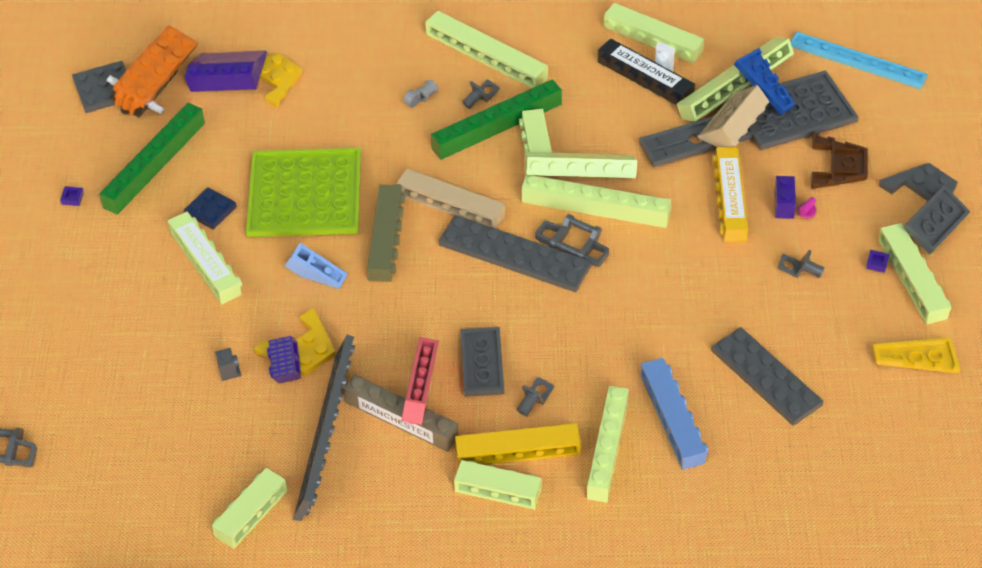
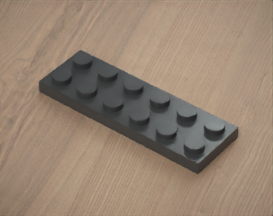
M742 327L712 346L711 351L792 426L823 406V400Z

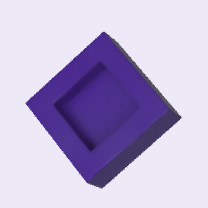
M65 186L60 199L61 204L80 206L84 194L83 188Z
M870 250L866 269L885 273L889 254Z

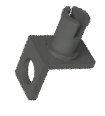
M489 79L481 86L470 81L472 92L462 102L468 109H471L479 99L487 103L500 88ZM491 86L493 90L491 93L486 94L484 88Z
M811 250L807 251L801 261L783 254L778 265L779 270L796 278L804 271L820 278L824 271L823 266L809 260ZM784 262H791L793 264V269L787 268L784 265Z
M540 377L536 378L531 388L523 385L522 389L525 393V398L516 410L528 417L536 402L544 405L554 385ZM538 385H545L547 387L544 394L536 391Z

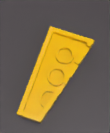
M951 337L872 345L876 365L960 373L961 368Z

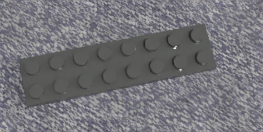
M457 215L453 217L439 239V246L575 293L591 268V261Z

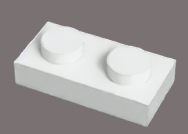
M659 42L656 45L655 62L673 71L675 48Z

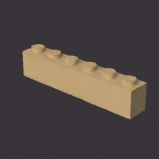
M406 169L396 183L397 185H402V193H405L406 199L452 216L457 215L495 229L499 227L505 218L504 203L417 171Z

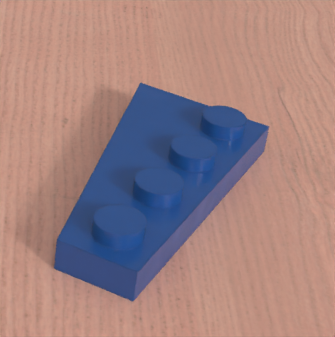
M760 48L736 60L734 66L753 86H759L769 100V103L781 115L794 107L795 103L785 87L779 84V78L776 73L773 74L770 70L768 60H764L761 56L762 51Z

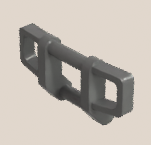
M567 214L562 226L544 221L535 232V238L551 248H558L569 254L591 261V265L600 267L609 256V248L597 242L602 228L594 227L575 219L571 214ZM572 225L591 233L589 240L581 250L562 242ZM545 229L557 232L552 239L542 235ZM593 249L603 253L598 259L588 255Z
M0 429V437H9L6 455H0V463H5L6 466H34L37 446L32 442L22 440L24 435L23 429ZM18 445L31 448L27 461L15 460Z

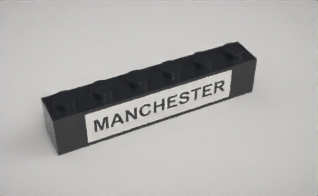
M611 38L598 49V63L675 105L695 90V83Z

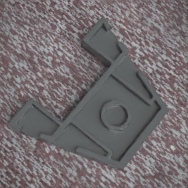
M926 163L880 180L879 187L892 195L905 185L928 201L943 185L954 193L958 182L932 164Z

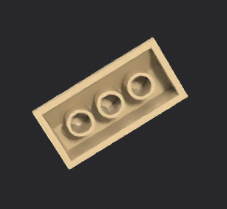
M758 85L733 93L698 135V138L716 147L736 146L739 143L740 137L748 132L749 126L757 121V116L765 111L769 100Z

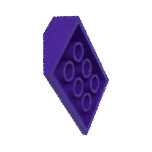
M267 51L201 53L187 67L185 79L191 92L257 89Z

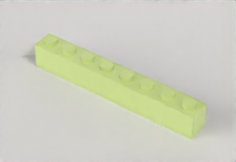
M437 11L425 22L426 35L530 88L543 84L548 79V65L447 14Z
M775 37L760 47L762 51L761 56L764 60H768L770 70L794 54L789 38ZM733 65L677 103L681 118L683 120L697 121L728 100L733 93L741 91L751 83Z
M526 175L522 185V203L667 228L670 218V199L533 175Z

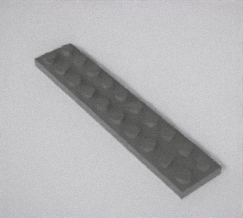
M346 334L335 356L293 520L302 521L304 515L308 516L311 506H314L317 499L315 490L316 488L318 489L322 479L319 475L320 471L324 469L326 463L324 455L328 453L330 447L328 440L335 428L332 424L339 412L337 404H340L343 396L341 388H344L347 377L345 373L348 372L351 365L349 357L353 355L355 345H352L354 336Z

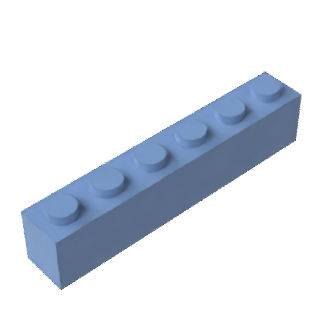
M664 358L641 363V379L682 470L705 464L708 447L706 443L701 441L700 430L693 423L692 412L686 408L687 404L684 395L679 393V384L672 377L670 365L666 364Z

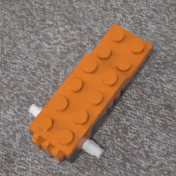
M168 25L158 38L147 46L119 80L111 75L108 77L107 82L114 86L111 95L112 102L116 106L121 107L123 114L130 113L138 118L147 109L154 110L161 115L165 108L158 105L154 100L177 74L179 67L194 51L198 42Z

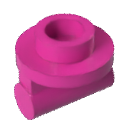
M810 197L805 203L800 204L797 210L798 214L803 218L814 217L816 215V207L814 206L816 199Z

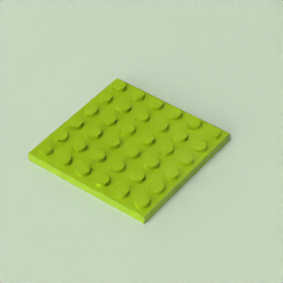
M361 148L253 151L246 236L359 234Z

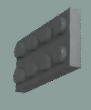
M943 185L903 228L930 254L970 211Z
M500 327L460 329L464 397L504 394Z

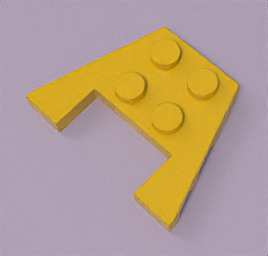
M278 52L266 57L260 76L261 80L275 88L265 96V101L275 108L279 107L281 99L286 97L289 88L293 87L302 74L300 66Z
M311 308L299 317L300 322L309 329V331L296 339L298 342L301 376L304 377L336 356L335 350L314 308ZM266 339L255 346L253 350L256 355H263L271 361L267 354L269 340Z

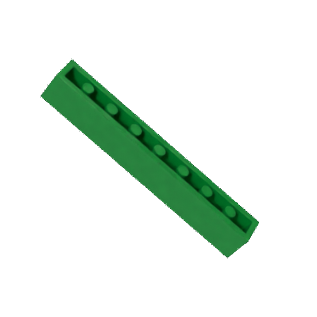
M551 79L431 134L432 150L442 160L518 125L519 119L522 118V111L543 109L545 113L562 105V89Z
M187 103L99 193L104 209L118 215L205 124L202 108Z

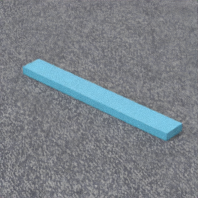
M797 31L790 41L793 48L918 89L922 88L927 79V73Z

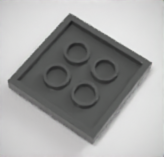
M123 61L72 74L85 113L115 105L111 100L114 86L107 82V79L110 75L118 80L126 72Z

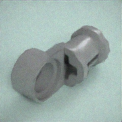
M427 80L421 88H417L415 91L409 90L405 94L403 102L413 108L419 102H426L429 96L437 93L438 87L432 80Z

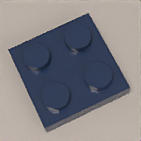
M207 187L184 209V212H188L198 222L214 230L237 205L235 201Z

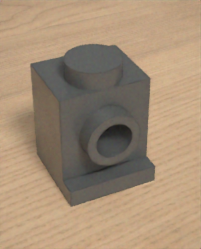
M231 348L215 351L222 381L240 377L241 372L237 355L232 354Z

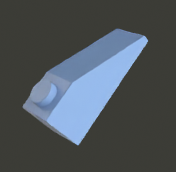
M302 243L296 247L285 264L286 268L300 277L337 289L341 287L348 273Z

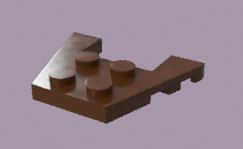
M813 132L812 149L831 150V173L812 171L811 189L867 180L868 148L846 141L845 143L835 141L833 137L828 136V138L819 136L820 133Z

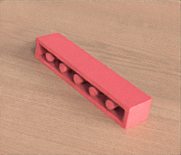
M419 337L401 421L422 425L439 340Z

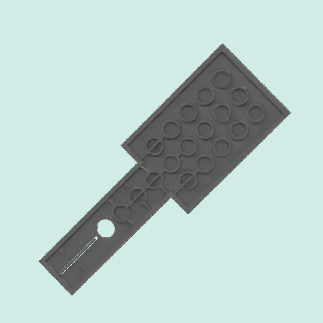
M825 70L780 83L794 101V107L781 115L768 103L765 111L757 116V121L749 126L748 132L741 136L738 141L742 142L753 138L758 148L764 150L811 136L813 132L821 133L858 122V115ZM713 117L639 138V144L653 167L715 150L716 146L705 141L692 143L689 140L691 136L698 138V135Z

